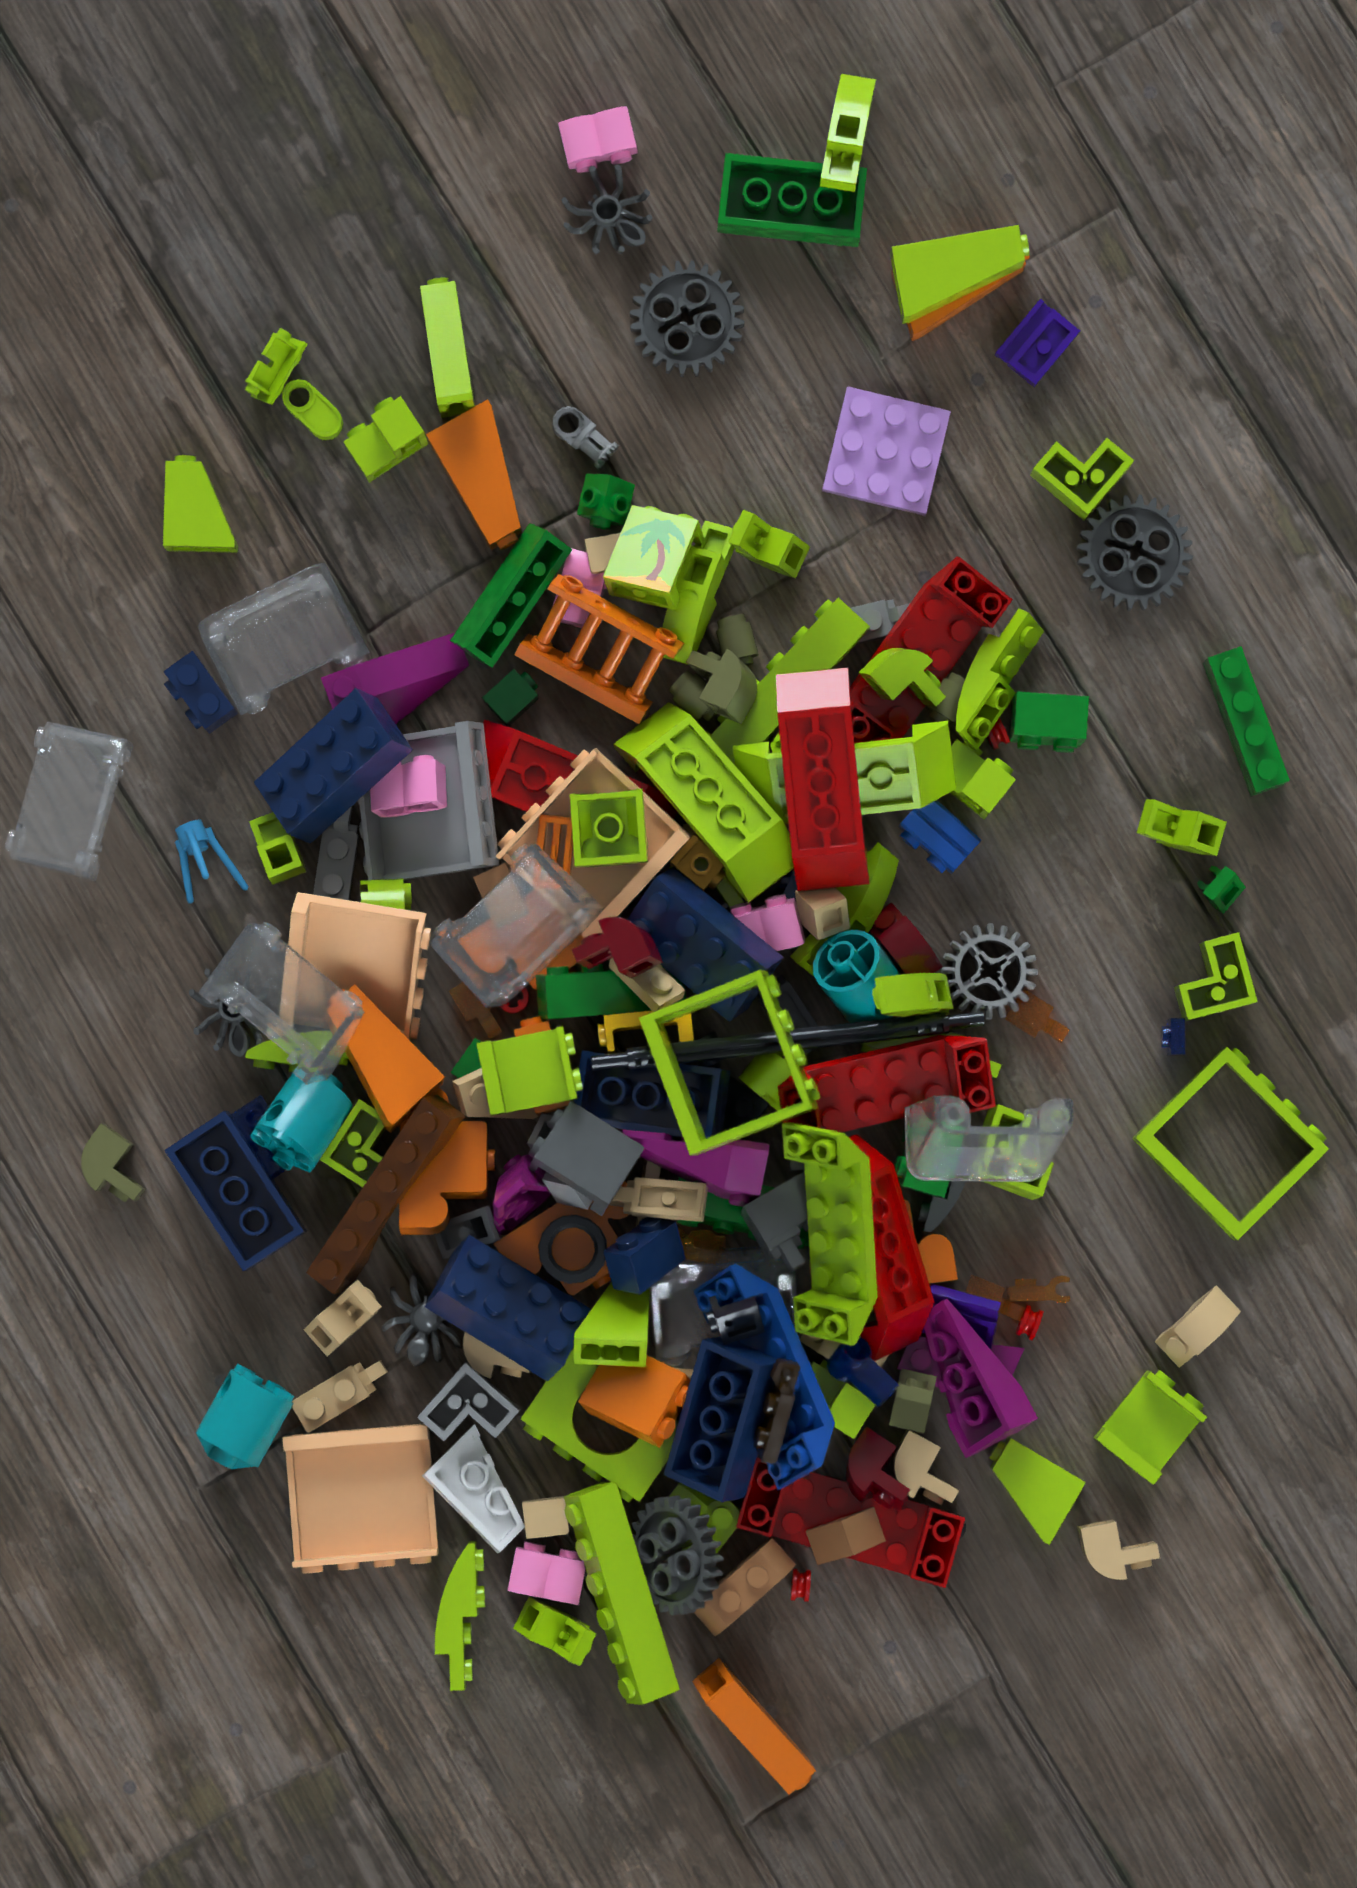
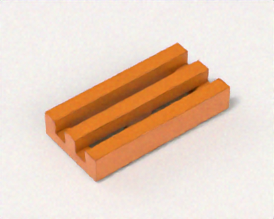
M541 814L539 816L532 886L569 890L574 850L571 817ZM547 823H554L548 880H543L542 870ZM562 824L567 825L562 879L560 882L556 881L561 827Z

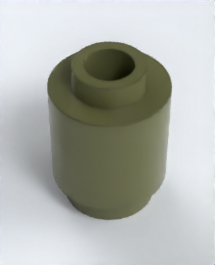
M738 614L718 620L719 629L716 630L722 656L726 649H728L746 666L754 664L753 658L758 656L759 653L751 623L749 621L746 622L745 615Z
M687 670L671 686L669 692L674 696L673 700L685 712L691 714L697 722H700L703 718L709 722L716 713L699 699L707 682L697 673L693 675Z
M952 672L948 679L943 678L939 689L946 698L936 707L926 706L931 712L928 717L933 722L948 721V725L956 726L958 702L965 678Z

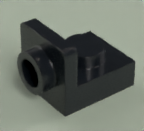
M716 1295L709 1297L712 1311L706 1312L711 1332L719 1331L723 1345L765 1333L755 1296L719 1307Z

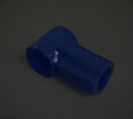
M859 1336L857 1343L852 1346L840 1343L827 1360L829 1373L839 1381H851L879 1408L900 1385L871 1358L872 1350L870 1345L862 1337Z

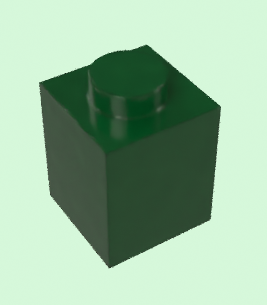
M513 669L482 699L495 715L509 727L539 700V696L535 692L539 686L525 671L519 675Z

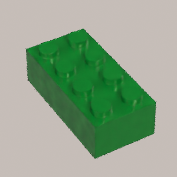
M725 153L717 233L858 247L867 168H859L855 192L820 186L823 163Z

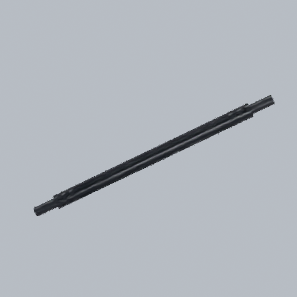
M947 1012L794 1029L790 1031L795 1045L800 1044L803 1050L948 1034L951 1029L984 1026L985 1020L983 1012L948 1015ZM775 1031L671 1043L678 1064L783 1052ZM649 1046L626 1048L625 1052L590 1056L591 1070L627 1067L628 1070L657 1067Z

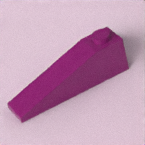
M455 633L380 656L321 677L332 709L355 688H358L378 698L394 723L397 724L405 716L416 710L431 695L438 692L469 667L464 651L450 641Z
M622 1131L623 1134L645 1147L640 1157L689 1182L707 1184L708 1192L720 1198L729 1199V1203L732 1205L743 1207L760 1197L770 1144L738 1139L705 1153L690 1155L684 1138H681L680 1141H673V1137L666 1133Z
M518 1154L510 1159L503 1167L506 1172L498 1178L493 1208L494 1225L499 1235L511 1233L552 1196L542 1180L546 1171L540 1167L537 1168L535 1173L528 1169L533 1157L524 1154L522 1157Z
M949 1299L942 1300L932 1307L924 1329L931 1357L938 1361L942 1380L938 1381L940 1393L946 1392L950 1413L946 1414L949 1427L965 1458H968L1019 1432L1037 1420L1038 1417L1021 1385Z

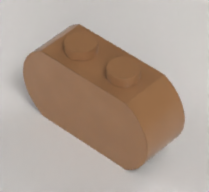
M773 1537L768 1538L717 1582L719 1588L710 1590L713 1599L704 1601L705 1607L696 1609L694 1614L714 1636H717L780 1582L795 1567V1562Z

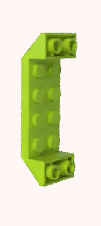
M668 702L613 744V747L635 772L641 769L725 866L726 878L747 903H750L794 869L790 833L784 822L691 714Z
M948 721L912 725L913 737L855 743L862 815L922 808L956 789ZM769 742L733 746L735 766L778 814L784 824H789L782 752L770 753Z
M785 1122L782 1124L784 1159L804 1163L812 1282L811 1290L793 1298L795 1332L852 1346L857 1343L877 1300L870 1159L844 1133Z

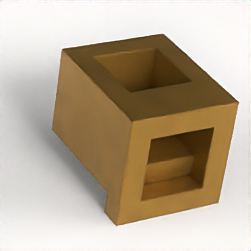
M694 834L670 861L672 867L674 866L703 891L708 886L714 890L726 876L725 871L722 870L725 866ZM703 858L708 862V868L705 871H698L694 867V862L697 859Z

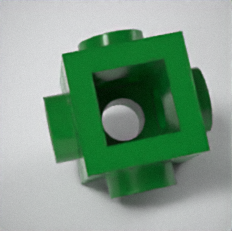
M586 473L577 515L589 519L590 526L602 530H610L611 525L624 526L630 511L635 484L612 475Z

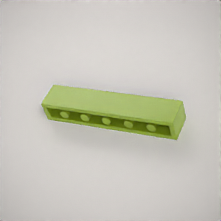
M839 597L833 603L829 599L825 601L814 614L818 620L809 629L806 626L801 627L790 640L794 646L785 655L779 652L767 664L765 668L770 672L760 682L756 679V698L743 723L740 724L719 716L717 721L721 725L712 734L706 731L734 765L733 746L766 742L779 728L776 675L834 669L870 630V626Z
M600 1482L563 1496L566 1503L565 1516L568 1523L574 1529L577 1539L575 1542L576 1552L586 1568V1584L588 1590L594 1596L598 1607L597 1620L600 1627L606 1633L609 1643L607 1652L611 1662L616 1666L619 1676L618 1688L622 1697L626 1700L627 1704L644 1705L680 1690L617 1483Z

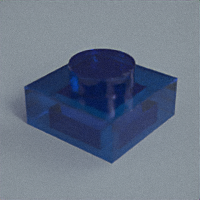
M1170 1018L1167 1020V1026H1161V1048H1167V1056L1185 1055V1018Z

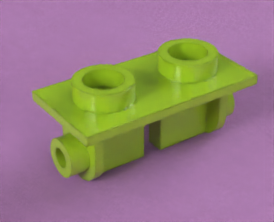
M280 328L277 333L273 332L262 352V355L268 358L270 362L268 365L259 360L256 362L250 375L245 380L247 386L244 390L250 393L252 398L273 405L276 398L282 393L284 384L294 367L300 362L302 353L308 344L292 338V335L284 329Z

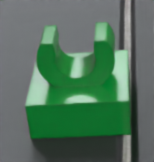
M1211 866L1209 870L1216 878L1210 885L1205 884L1201 880L1197 884L1210 904L1224 914L1246 886L1238 875L1227 866L1222 870L1216 866Z

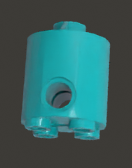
M851 929L837 933L826 940L815 956L813 975L845 1020L854 1023L892 1018L893 1016L882 1014L881 1009H877L874 1003L873 988H876L874 978L901 974L876 939L865 931Z
M296 1069L261 1117L250 1137L256 1144L269 1149L274 1154L273 1161L280 1167L291 1170L295 1166L306 1172H311L350 1114L353 1104L342 1091L343 1084L332 1074L318 1070Z
M238 1363L234 1369H230L196 1430V1435L207 1456L229 1469L259 1467L294 1404L292 1402L294 1395L287 1392L285 1388L270 1380H267L265 1385H263L264 1379Z

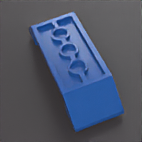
M738 1264L730 1265L693 1290L706 1322L709 1323L706 1312L712 1311L709 1297L716 1295L719 1307L755 1296L765 1333L739 1340L740 1343L776 1359L781 1358L798 1362L800 1366L793 1392L795 1399L783 1438L784 1445L781 1446L777 1463H767L769 1474L773 1478L777 1489L780 1490L823 1465L835 1421L799 1336L795 1332V1327L778 1288Z

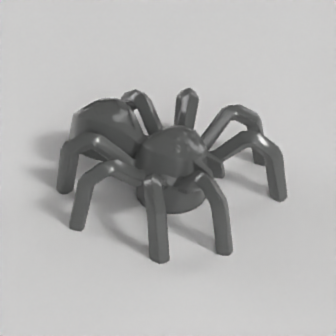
M619 165L614 166L616 189L612 196L607 194L598 176L596 167L590 166L591 178L601 195L600 197L595 194L593 195L594 203L588 200L587 203L592 209H579L571 205L566 197L561 199L565 208L571 213L578 216H592V219L580 228H574L565 222L564 227L569 233L584 234L597 224L592 241V251L594 254L600 252L599 242L604 228L607 230L613 248L621 255L625 248L620 246L613 227L617 228L624 244L636 247L645 243L646 235L644 230L635 223L624 220L623 216L641 224H649L652 220L651 214L642 217L622 208L633 203L645 201L650 195L649 190L645 189L640 195L620 201L617 200L623 190L622 168Z
M251 963L247 964V980L241 993L238 991V986L235 985L234 992H231L229 986H227V994L225 995L210 969H205L204 974L211 983L220 1002L207 1000L194 989L189 990V995L201 1005L218 1009V1012L209 1016L199 1026L194 1028L195 1035L203 1033L216 1020L223 1019L216 1044L213 1046L215 1051L222 1048L229 1023L231 1024L229 1049L235 1056H243L250 1047V1036L242 1024L243 1021L253 1033L256 1045L262 1043L260 1031L249 1017V1014L264 1017L273 1025L277 1024L276 1017L268 1011L251 1007L252 1004L268 997L273 988L271 979L267 980V986L262 993L247 998L254 981V968Z
M413 1272L410 1277V1291L415 1306L412 1307L402 1301L396 1293L395 1287H391L390 1296L395 1305L407 1311L410 1315L391 1318L382 1325L381 1330L385 1332L396 1324H411L398 1339L394 1351L397 1354L400 1353L406 1340L414 1331H417L407 1346L408 1360L414 1367H417L427 1360L429 1353L428 1334L431 1336L435 1361L437 1363L442 1361L437 1329L448 1335L458 1349L463 1348V1342L452 1329L442 1323L445 1319L425 1308L428 1295H425L424 1301L421 1302L417 1289L418 1274Z

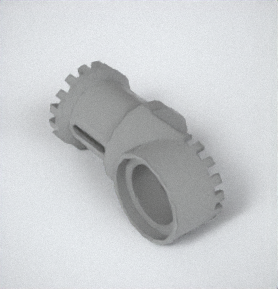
M562 407L553 416L552 427L557 437L568 442L574 449L580 448L595 461L594 466L597 469L601 468L605 461H608L607 456L611 457V454L619 447L616 442L610 443L596 430V425L575 407ZM565 414L575 416L579 423L577 430L572 433L561 431L558 426L560 417Z

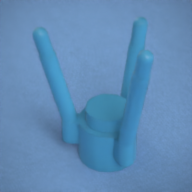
M199 819L187 822L175 829L178 837L175 845L179 852L184 889L188 903H193L194 897L187 853L189 856L194 855L202 878L208 879L209 873L201 853L209 848L207 842L212 846L242 890H248V884L216 840L211 827L205 828L202 820Z

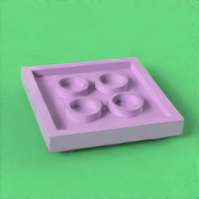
M847 386L822 491L926 516L951 411Z

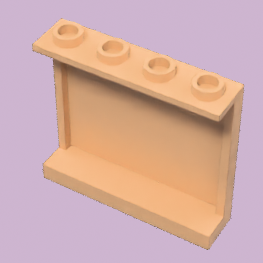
M597 748L593 749L590 753L584 749L570 764L574 771L566 780L559 776L545 791L550 797L540 807L535 802L521 817L526 822L517 833L511 829L497 844L501 850L496 857L499 860L502 858L530 885L533 882L539 816L541 814L571 817L570 794H596L640 789ZM643 792L646 838L648 842V862L602 867H575L573 850L569 890L533 886L583 932L581 935L584 938L596 933L602 934L603 932L598 920L607 917H617L691 837L684 828L645 792ZM547 823L542 870L543 880H548L554 823ZM562 824L556 874V881L560 882L562 879L567 825Z
M297 892L291 911L280 1031L294 1033L297 1021L332 1027L327 1019V1012L330 1007L328 1001L340 989L344 988L348 991L355 984L409 1040L411 1038L417 1039L421 1018L414 1017L415 1009L421 1010L424 988H418L419 979H425L428 962L427 958H421L422 949L428 950L431 936V928H425L427 913Z
M425 1424L294 1434L282 1437L283 1452L286 1451L294 1553L292 1568L301 1567L302 1573L323 1572V1565L337 1564L338 1570L359 1569V1562L373 1561L374 1567H388L396 1565L395 1559L410 1558V1564L431 1563V1556L439 1554L434 1488L422 1476L432 1466L430 1432Z

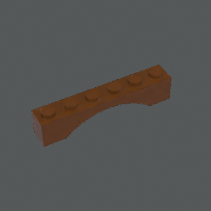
M439 1095L424 1097L307 1270L306 1273L333 1294L345 1291L354 1283L368 1262L380 1233L397 1205L424 1169L446 1146L465 1118L463 1113Z

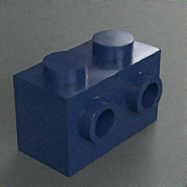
M193 651L163 671L169 679L164 683L165 687L176 701L182 697L190 709L184 713L196 729L203 726L210 734L238 714Z
M643 1218L635 1228L627 1234L618 1237L614 1244L603 1251L613 1289L635 1294H642L686 1259L676 1221L661 1218Z

